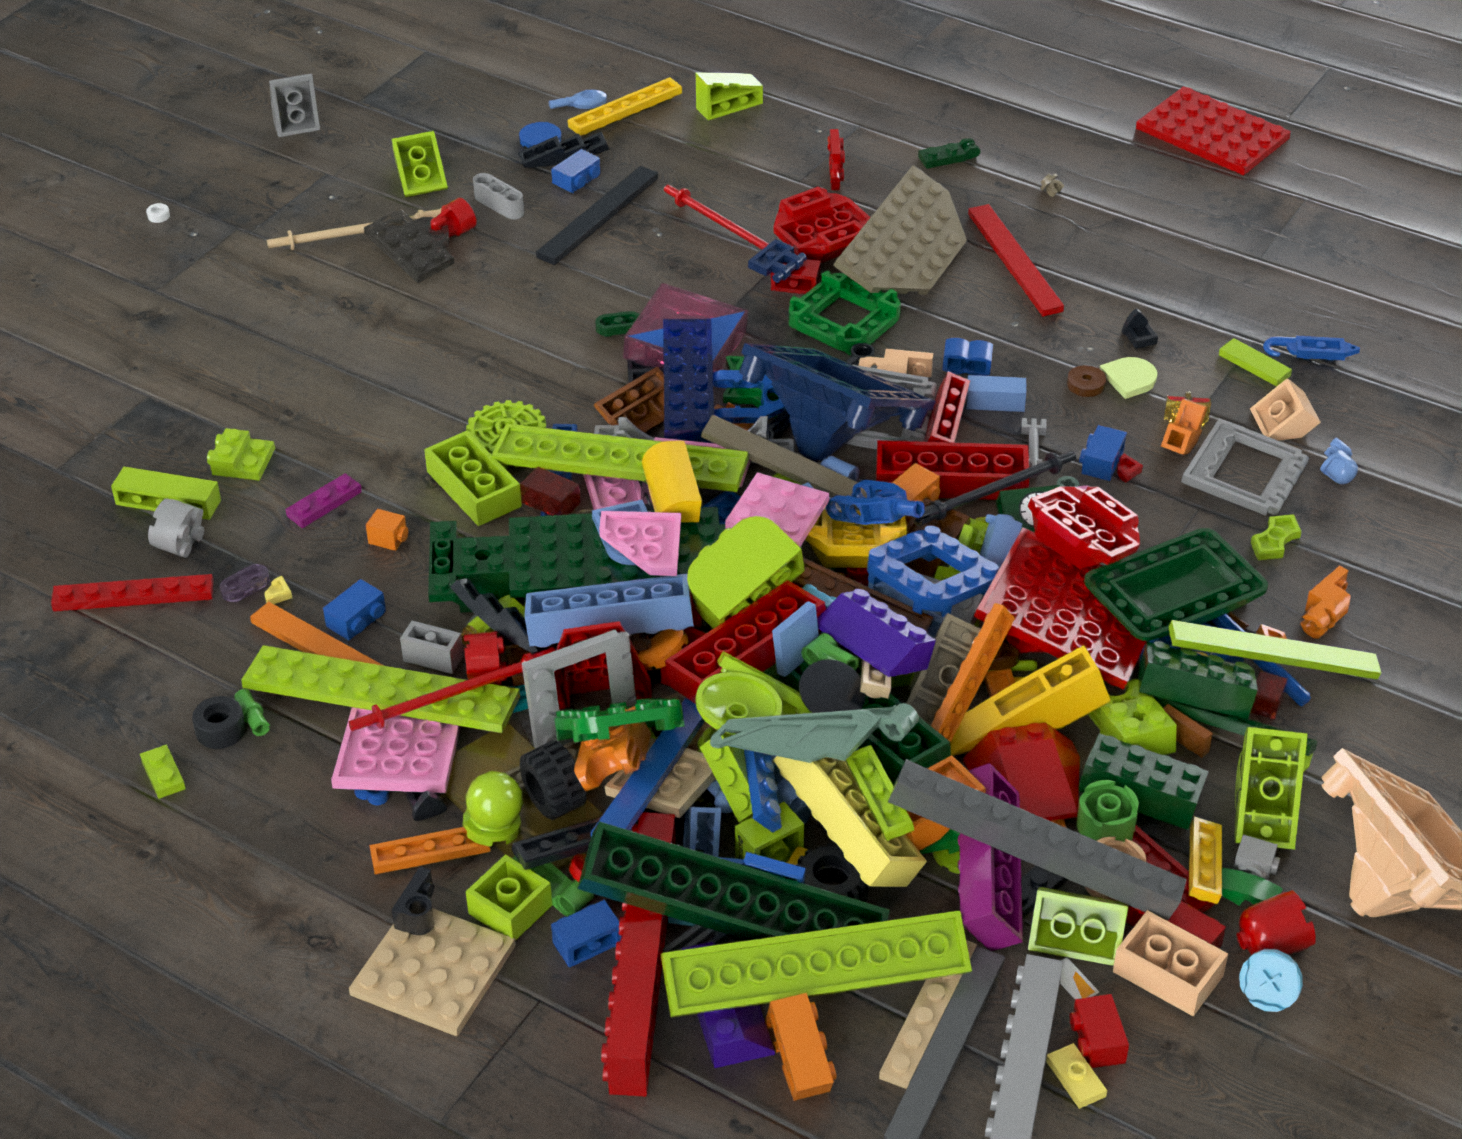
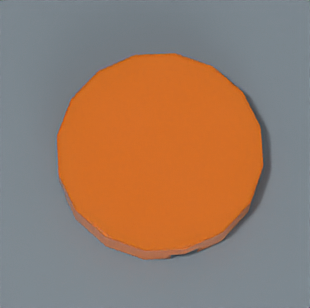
M666 629L652 637L638 654L646 670H651L653 666L656 669L665 667V660L682 650L683 644H688V636L683 629Z

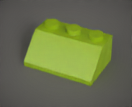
M1039 887L1028 950L1114 966L1116 949L1123 941L1128 905L1120 901Z

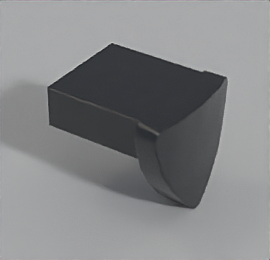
M1134 309L1127 317L1121 332L1127 336L1136 349L1157 344L1158 336L1150 327L1147 318L1139 309Z
M430 791L405 792L412 808L414 821L428 819L447 810L438 793Z

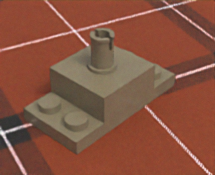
M949 613L945 615L935 636L936 642L928 669L915 672L908 687L910 693L905 701V704L911 705L919 717L930 726L936 711L941 707L947 695L948 688L953 684L960 670L961 663L966 659L973 640L981 630Z

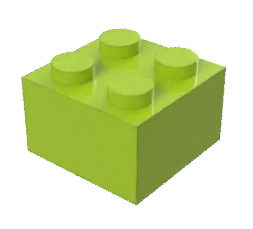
M506 854L466 890L468 914L494 931L509 936L512 939L515 938V941L553 905L551 882L530 869L524 870L519 862Z

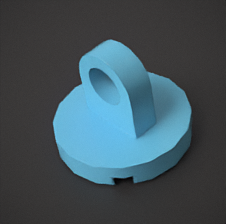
M1264 949L1254 953L1243 964L1239 974L1240 987L1243 994H1246L1249 998L1248 1001L1253 1006L1264 1011L1278 1012L1290 1007L1298 999L1303 987L1302 973L1298 964L1288 954L1275 949Z

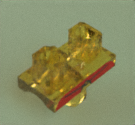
M1185 391L1184 397H1166L1164 419H1168L1169 423L1175 422L1182 399L1207 406L1208 408L1201 426L1204 427L1206 422H1208L1211 408L1210 398L1191 397L1190 391Z

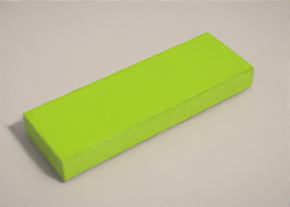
M1235 338L1219 350V356L1275 386L1280 385L1291 376V368Z

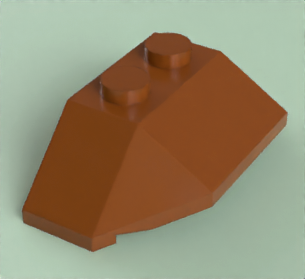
M657 366L596 402L593 406L609 425H619V417H626L634 426L646 433L669 418L673 384Z

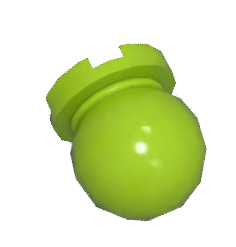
M489 771L475 778L471 782L465 796L467 809L463 815L462 826L467 831V837L477 844L492 846L493 842L506 840V844L511 843L518 837L521 827L519 813L523 806V796L518 782L507 773Z

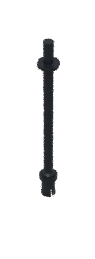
M1069 451L1057 456L1056 453L1050 452L1046 454L1042 463L943 503L940 500H934L929 503V506L925 507L923 516L913 519V522L920 527L933 520L940 521L946 517V512L1046 471L1054 475L1058 474L1063 464L1076 459V454L1074 451Z

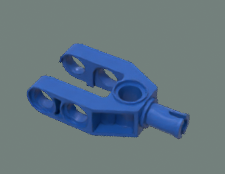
M719 370L713 372L714 387L760 388L762 391V406H759V408H740V406H735L734 408L713 409L715 416L730 423H756L760 416H768V419L785 410L780 398L777 401L768 399V393H775L776 395L777 393L771 385L772 381L766 375L763 381L757 380V383L753 384L742 379L743 375L739 373L740 370Z
M872 480L858 482L853 486L852 496L836 495L829 499L826 505V511L833 520L862 525L893 523L903 516L920 518L925 511L923 502L907 500L906 491L895 483ZM861 488L866 491L867 498L863 496ZM835 502L840 506L842 513L836 508ZM854 505L858 507L861 515L855 511Z

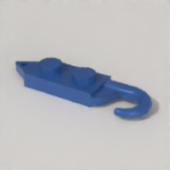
M1277 336L1267 339L1263 344L1264 351L1271 356H1280L1279 352L1270 348L1271 346H1286L1287 350L1292 355H1295L1296 358L1327 359L1331 361L1345 360V357L1358 354L1360 351V347L1345 342L1344 338Z

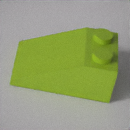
M434 131L392 139L393 153L405 197L448 189Z

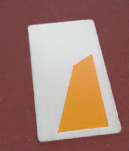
M1068 958L1061 960L1063 961L1060 984L1074 999L1093 997L1099 993Z

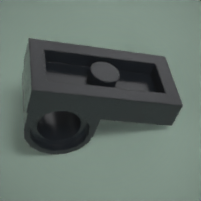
M420 866L392 908L394 929L413 935H425L433 929L434 917L430 899L434 893L435 885L432 882L430 869Z

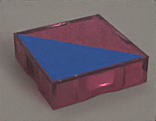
M662 283L625 335L623 358L645 366H658L659 368L676 367L677 376L711 387L713 384V372L723 369L726 356L735 350L746 333L748 310Z

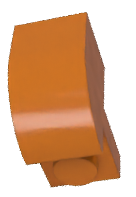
M1182 399L1175 422L1168 424L1161 447L1182 455L1189 454L1201 435L1202 429L1200 428L1208 407Z

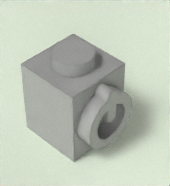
M1243 835L1233 869L1268 880L1270 873L1276 875L1280 858L1275 857L1278 845Z

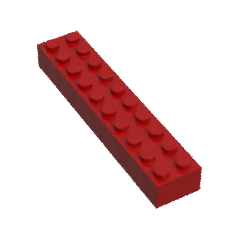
M643 812L639 817L638 824H634L632 827V831L676 845L675 814ZM622 902V911L625 913L624 917H620L619 921L621 941H617L615 958L618 960L617 966H613L612 985L615 986L614 992L610 991L608 1008L611 1014L610 1017H606L605 1036L608 1037L607 1043L602 1044L601 1062L604 1063L603 1081L608 1082L610 1095L647 1097L662 974L661 954L663 953L662 949L665 947L668 916Z

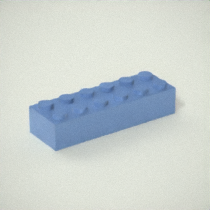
M687 574L526 593L525 622L529 646L547 647L553 643H559L564 629L620 621L629 636L642 632L654 634L666 629L684 630L687 627L693 626L692 603Z

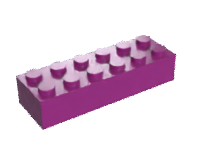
M990 763L969 770L986 788L985 794L1020 808L1019 792ZM960 833L958 836L960 847V860H958L960 885L958 886V894L960 897L963 928H966L991 952L1022 943L1021 859Z

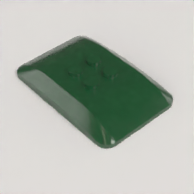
M1209 528L1194 530L1127 556L1112 564L1101 566L1089 571L1084 577V584L1135 638L1142 641L1169 636L1168 626L1171 620L1200 625L1261 597L1268 590L1266 579L1217 532Z

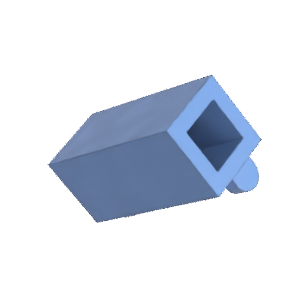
M968 375L967 379L970 380L966 395V409L1025 411L1026 378Z
M987 514L985 521L989 524L980 555L990 562L996 563L999 566V570L1020 533L1022 523L1015 521L1010 515L998 514L994 516Z

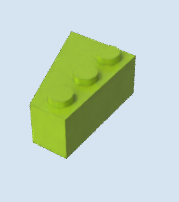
M696 73V109L707 120L763 104V85L751 74Z

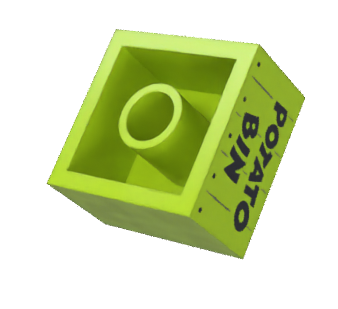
M785 802L779 804L782 827L774 833L755 821L753 817L743 820L735 826V859H744L746 852L787 863L796 847L804 848V823Z

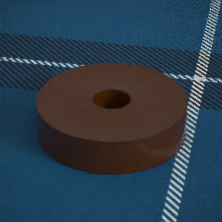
M1077 366L1069 371L1067 386L1076 395L1083 397L1097 396L1105 390L1106 375L1102 370L1094 366Z

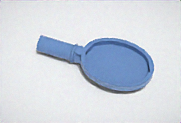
M584 90L572 97L549 101V107L553 109L574 106L579 109H592L607 102V95L599 90Z

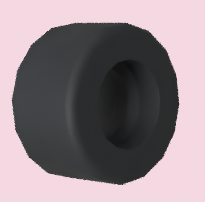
M214 696L202 701L193 711L192 721L198 741L205 747L212 749L227 748L241 740L245 733L246 725L243 710L240 704L233 698Z

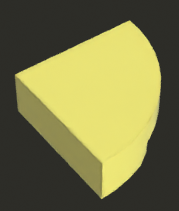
M283 576L274 579L271 582L272 585L265 591L266 603L277 604L292 598L291 590Z

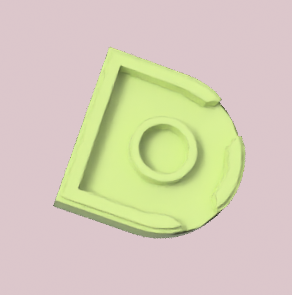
M1126 357L1100 365V370L1105 373L1106 380L1125 399L1151 390L1157 380L1156 368L1150 362L1141 358Z

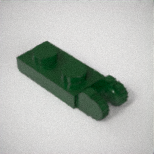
M964 138L959 143H948L947 145L918 150V158L925 168L929 169L973 159L981 154V149L975 144L976 142L973 138Z

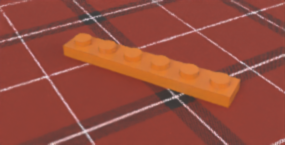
M994 603L991 611L985 618L978 636L973 640L966 659L961 663L960 670L953 684L948 688L941 707L935 713L931 727L948 739L950 743L1015 619L1004 605Z

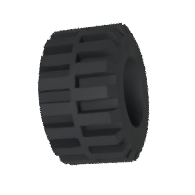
M556 740L539 746L520 757V772L526 791L536 808L550 820H555L583 806L586 802V791L574 772L576 762L569 751Z
M827 843L825 847L820 844L815 846V850L808 849L805 851V856L799 857L796 866L805 868L804 884L867 903L869 885L861 880L860 873L853 864L845 859L844 852L840 847L834 846V843ZM824 882H837V883H840V884H839V885H826V884H823V883H824Z

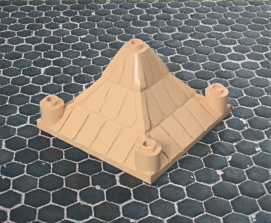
M1342 748L1334 756L1336 763L1321 778L1324 781L1322 787L1330 796L1335 798L1338 795L1344 798L1350 793L1354 802L1352 813L1357 852L1354 856L1350 880L1349 897L1352 899L1351 907L1362 917L1365 915L1369 917L1393 915L1420 908L1462 910V831L1428 791Z

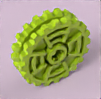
M506 400L502 404L499 401L494 402L493 406H483L482 411L477 410L474 412V417H470L468 420L469 425H466V431L468 430L491 455L506 424L547 428L545 416H541L539 409L534 410L531 404L525 406L522 401L512 403L511 400ZM501 464L505 469H508L509 466H512Z

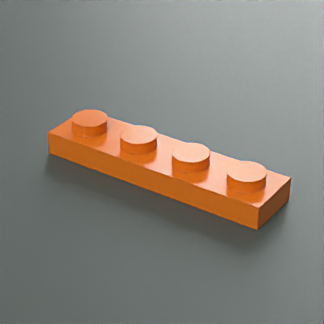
M464 827L369 845L375 874L490 852V846L477 844L469 839Z

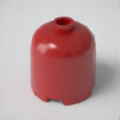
M1293 890L1282 892L1246 908L1239 918V932L1236 934L1240 947L1243 950L1247 949L1251 955L1264 949H1275L1291 955L1315 945L1316 934L1312 921L1306 923L1301 911L1306 909V906L1299 895Z

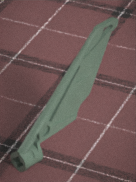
M902 703L898 706L894 705L893 707L729 719L712 735L710 745L718 749L730 746L808 763L825 757L845 761L877 728H880L889 739L901 741L918 723L919 715L911 705ZM725 732L736 733L730 737L721 738Z

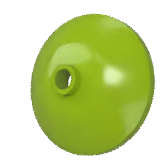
M724 672L710 676L700 684L695 701L699 714L709 725L717 730L729 719L778 716L782 713V702L774 688L762 679L745 673ZM725 732V734H728V735H735V734H736V733Z

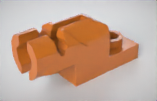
M1342 566L1337 567L1309 591L1305 608L1306 613L1302 616L1304 620L1300 624L1304 632L1312 638H1321L1330 628L1335 626L1336 622L1348 613L1351 596L1345 590L1348 586L1346 580L1349 570Z

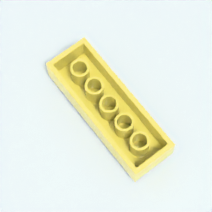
M779 756L775 757L773 761L780 769L782 777L788 780L794 787L796 795L807 804L812 816L824 826L828 837L841 848L845 859L854 865L865 884L874 887H907L927 862L906 834L886 841L846 761L825 757L808 763Z

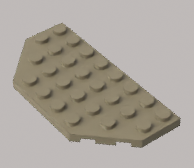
M912 165L833 266L870 293H879L880 290L893 289L897 294L917 291L920 295H927L967 241L949 191L922 170Z

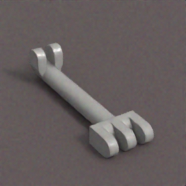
M1022 418L1021 434L1029 435V467L1042 463V459H1039V435L1046 436V419H1041L1040 425H1037V419L1032 418L1030 425L1027 424V418Z

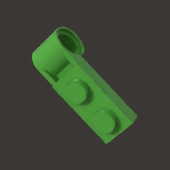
M516 856L512 858L515 861L519 862ZM552 863L530 869L551 882L552 904L567 917L579 912L594 898L593 893L577 889L579 882L575 879L571 881Z

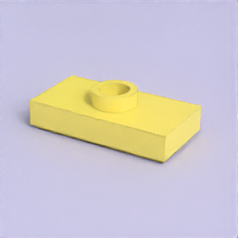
M1074 1043L1047 1054V1064L1079 1109L1106 1097L1107 1089L1085 1058L1082 1057Z

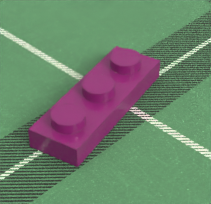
M344 473L286 508V516L298 526L304 528L362 492L361 484Z

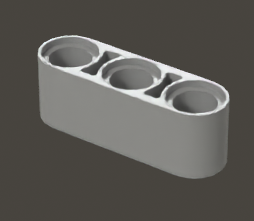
M479 173L473 177L474 197L478 202L509 219H519L524 215L522 192L488 173Z

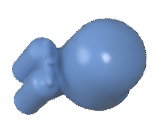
M1335 438L1324 453L1328 458L1322 464L1320 471L1338 484H1347L1357 475L1358 466L1351 458V448L1340 439Z

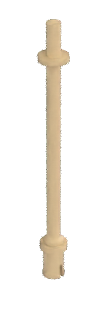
M441 208L424 212L423 210H418V213L414 216L299 235H292L291 230H288V236L268 239L267 245L268 249L290 245L291 250H294V244L414 224L423 228L441 213Z

